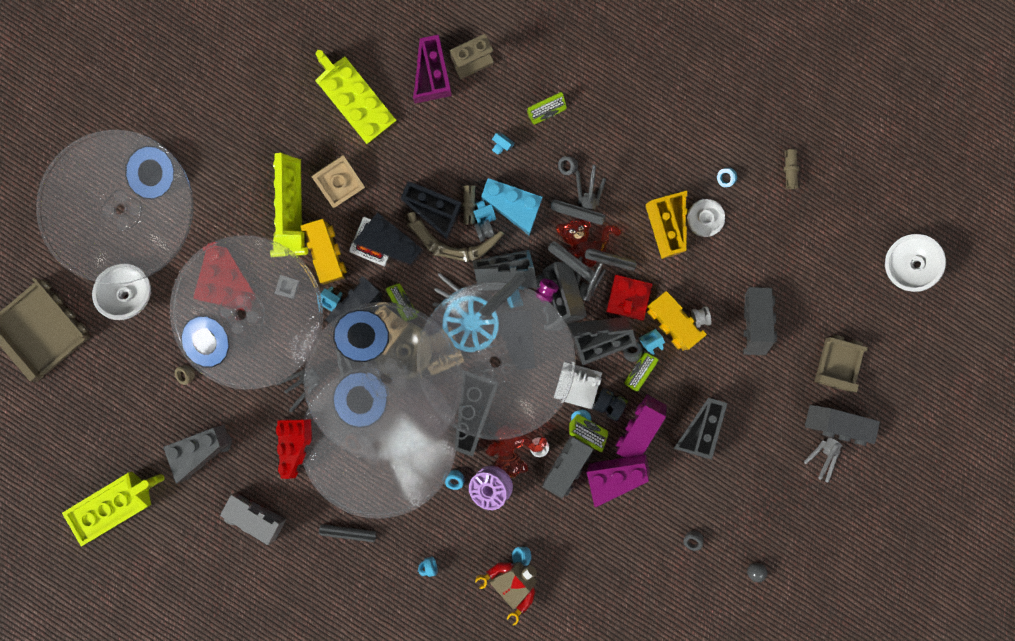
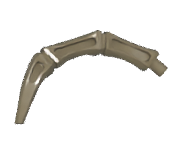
M414 211L407 213L410 221L407 226L420 239L428 252H432L434 256L464 262L478 260L504 235V232L499 231L481 245L469 247V249L453 248L438 242L426 229L422 220H417Z

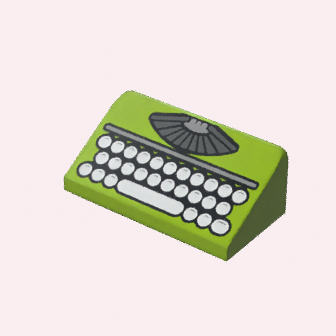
M560 92L528 107L527 114L533 125L566 110L563 93Z
M400 284L386 288L402 320L409 322L418 316Z
M643 353L624 384L633 391H639L657 364L658 359Z
M579 414L569 423V433L572 437L599 452L603 451L608 436L607 430Z

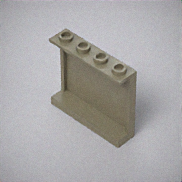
M33 278L32 280L35 283L0 311V347L30 382H38L89 339L90 335L87 333V327L75 319V313L63 305V299L58 294L52 292L49 282L45 279Z

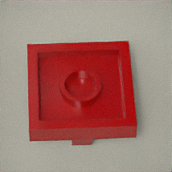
M615 275L606 312L644 321L652 284Z

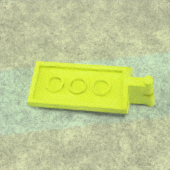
M322 50L316 51L318 62L326 71L315 81L366 144L370 143L396 122L393 115L346 57L332 64Z
M275 153L273 166L275 169L274 225L276 231L274 232V249L271 250L270 254L272 257L288 256L289 252L291 256L307 255L308 248L305 247V232H302L301 160L283 153Z
M129 472L64 511L62 514L80 546L89 543L151 505L149 489L164 481V475L159 474L142 481L136 474Z

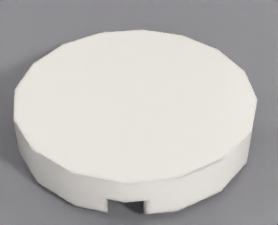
M699 200L690 207L687 213V224L690 230L697 236H713L720 232L725 223V212L721 205L714 200Z

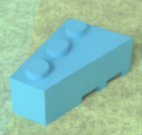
M488 178L481 196L482 200L488 205H492L493 209L529 236L542 197Z

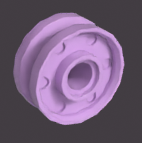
M497 466L483 467L469 483V493L472 500L478 506L487 510L499 509L510 498L513 491V483L510 476Z

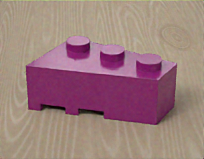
M439 35L420 38L413 94L414 103L452 96Z
M646 394L643 402L638 405L633 420L630 419L625 428L627 430L624 436L621 435L616 443V446H618L617 454L624 458L643 455L666 418L667 405Z
M639 455L589 463L587 476L594 507L596 508L649 482L650 470L647 456Z

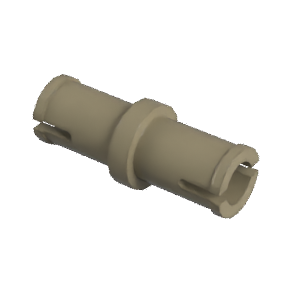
M795 149L785 150L784 172L786 173V189L798 188L797 172H799V166H797V150Z
M463 186V224L475 225L473 211L477 207L475 203L476 186L470 187V194L469 186Z

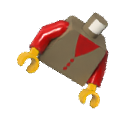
M499 562L486 571V575H478L475 583L480 579L484 580L485 582L479 586V589H483L487 585V580L490 579L489 583L513 610L517 609L515 612L509 613L507 617L508 620L510 616H515L517 620L513 625H516L520 614H524L533 603L535 596L534 586L537 583L534 576H536L537 572L533 566L529 565L525 568L521 562L514 564L511 562Z

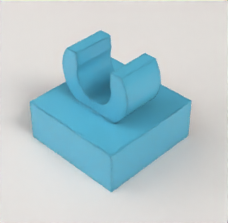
M498 132L492 138L497 143L492 151L497 155L501 154L504 149L510 150L515 143L501 132Z
M484 201L476 203L478 210L473 212L478 224H483L485 220H489V222L496 220L492 205L485 206Z
M330 287L328 290L324 289L318 301V304L331 312L340 303L342 296L341 292L337 296L333 294V287Z
M656 329L639 337L641 344L652 355H654L653 349L656 347L663 350L662 344L665 341Z

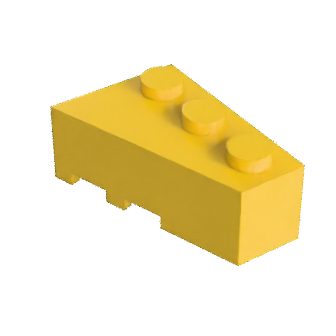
M687 191L654 199L645 204L661 259L686 251Z
M324 219L301 225V229L305 231L308 240L307 246L311 250L312 261L320 283L325 285L344 279V273H347L344 262H340L338 256L341 255L338 243L335 244L333 237L336 236L333 226H329Z
M667 291L663 292L647 306L649 316L653 320L657 319L661 324L659 326L666 335L669 334L673 338L672 343L678 350H689L707 335L703 330L699 331L694 325L695 321L684 313L683 308Z

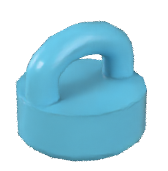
M516 547L512 553L513 563L521 562L523 566L529 565L531 561L530 549L528 547Z
M427 557L420 563L418 572L421 576L427 575L432 577L437 575L438 569L434 557Z

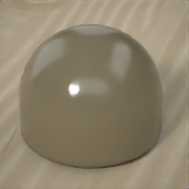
M182 365L176 368L175 377L180 384L186 385L194 380L195 371L189 365ZM181 372L184 373L185 379L181 378Z

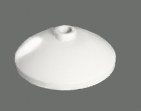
M911 234L897 240L888 250L885 259V269L889 279L897 287L910 292L924 291L934 286L943 276L946 267V257L942 247L931 237L921 234ZM917 261L921 262V266L919 268H915L914 266L915 262Z
M126 264L116 265L104 271L96 280L92 291L93 303L96 309L109 319H129L140 313L147 305L151 295V284L146 274L139 268Z

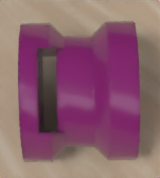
M541 279L540 288L535 291V295L544 302H552V296L558 291L559 287L549 279Z

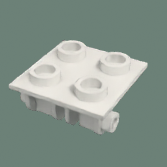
M565 362L555 399L592 409L598 386L601 382L602 372Z

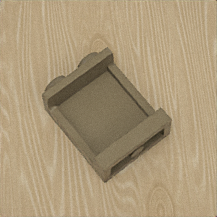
M485 34L450 50L452 65L460 80L494 64L490 55L493 49Z
M837 335L826 338L814 382L848 392H857L859 385L856 384L863 354L868 350V347L862 346V342L851 340V343L846 342L844 337Z

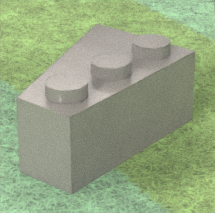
M237 493L230 496L220 515L226 523L236 525L242 531L252 535L266 545L276 540L286 521L285 518Z

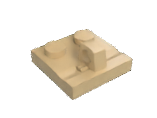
M344 155L311 176L333 208L365 188Z

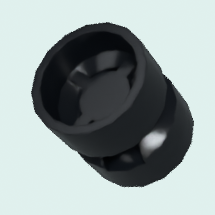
M604 387L598 395L593 409L600 413L606 412L607 417L617 421L623 413L628 400L620 395L614 396L613 391Z

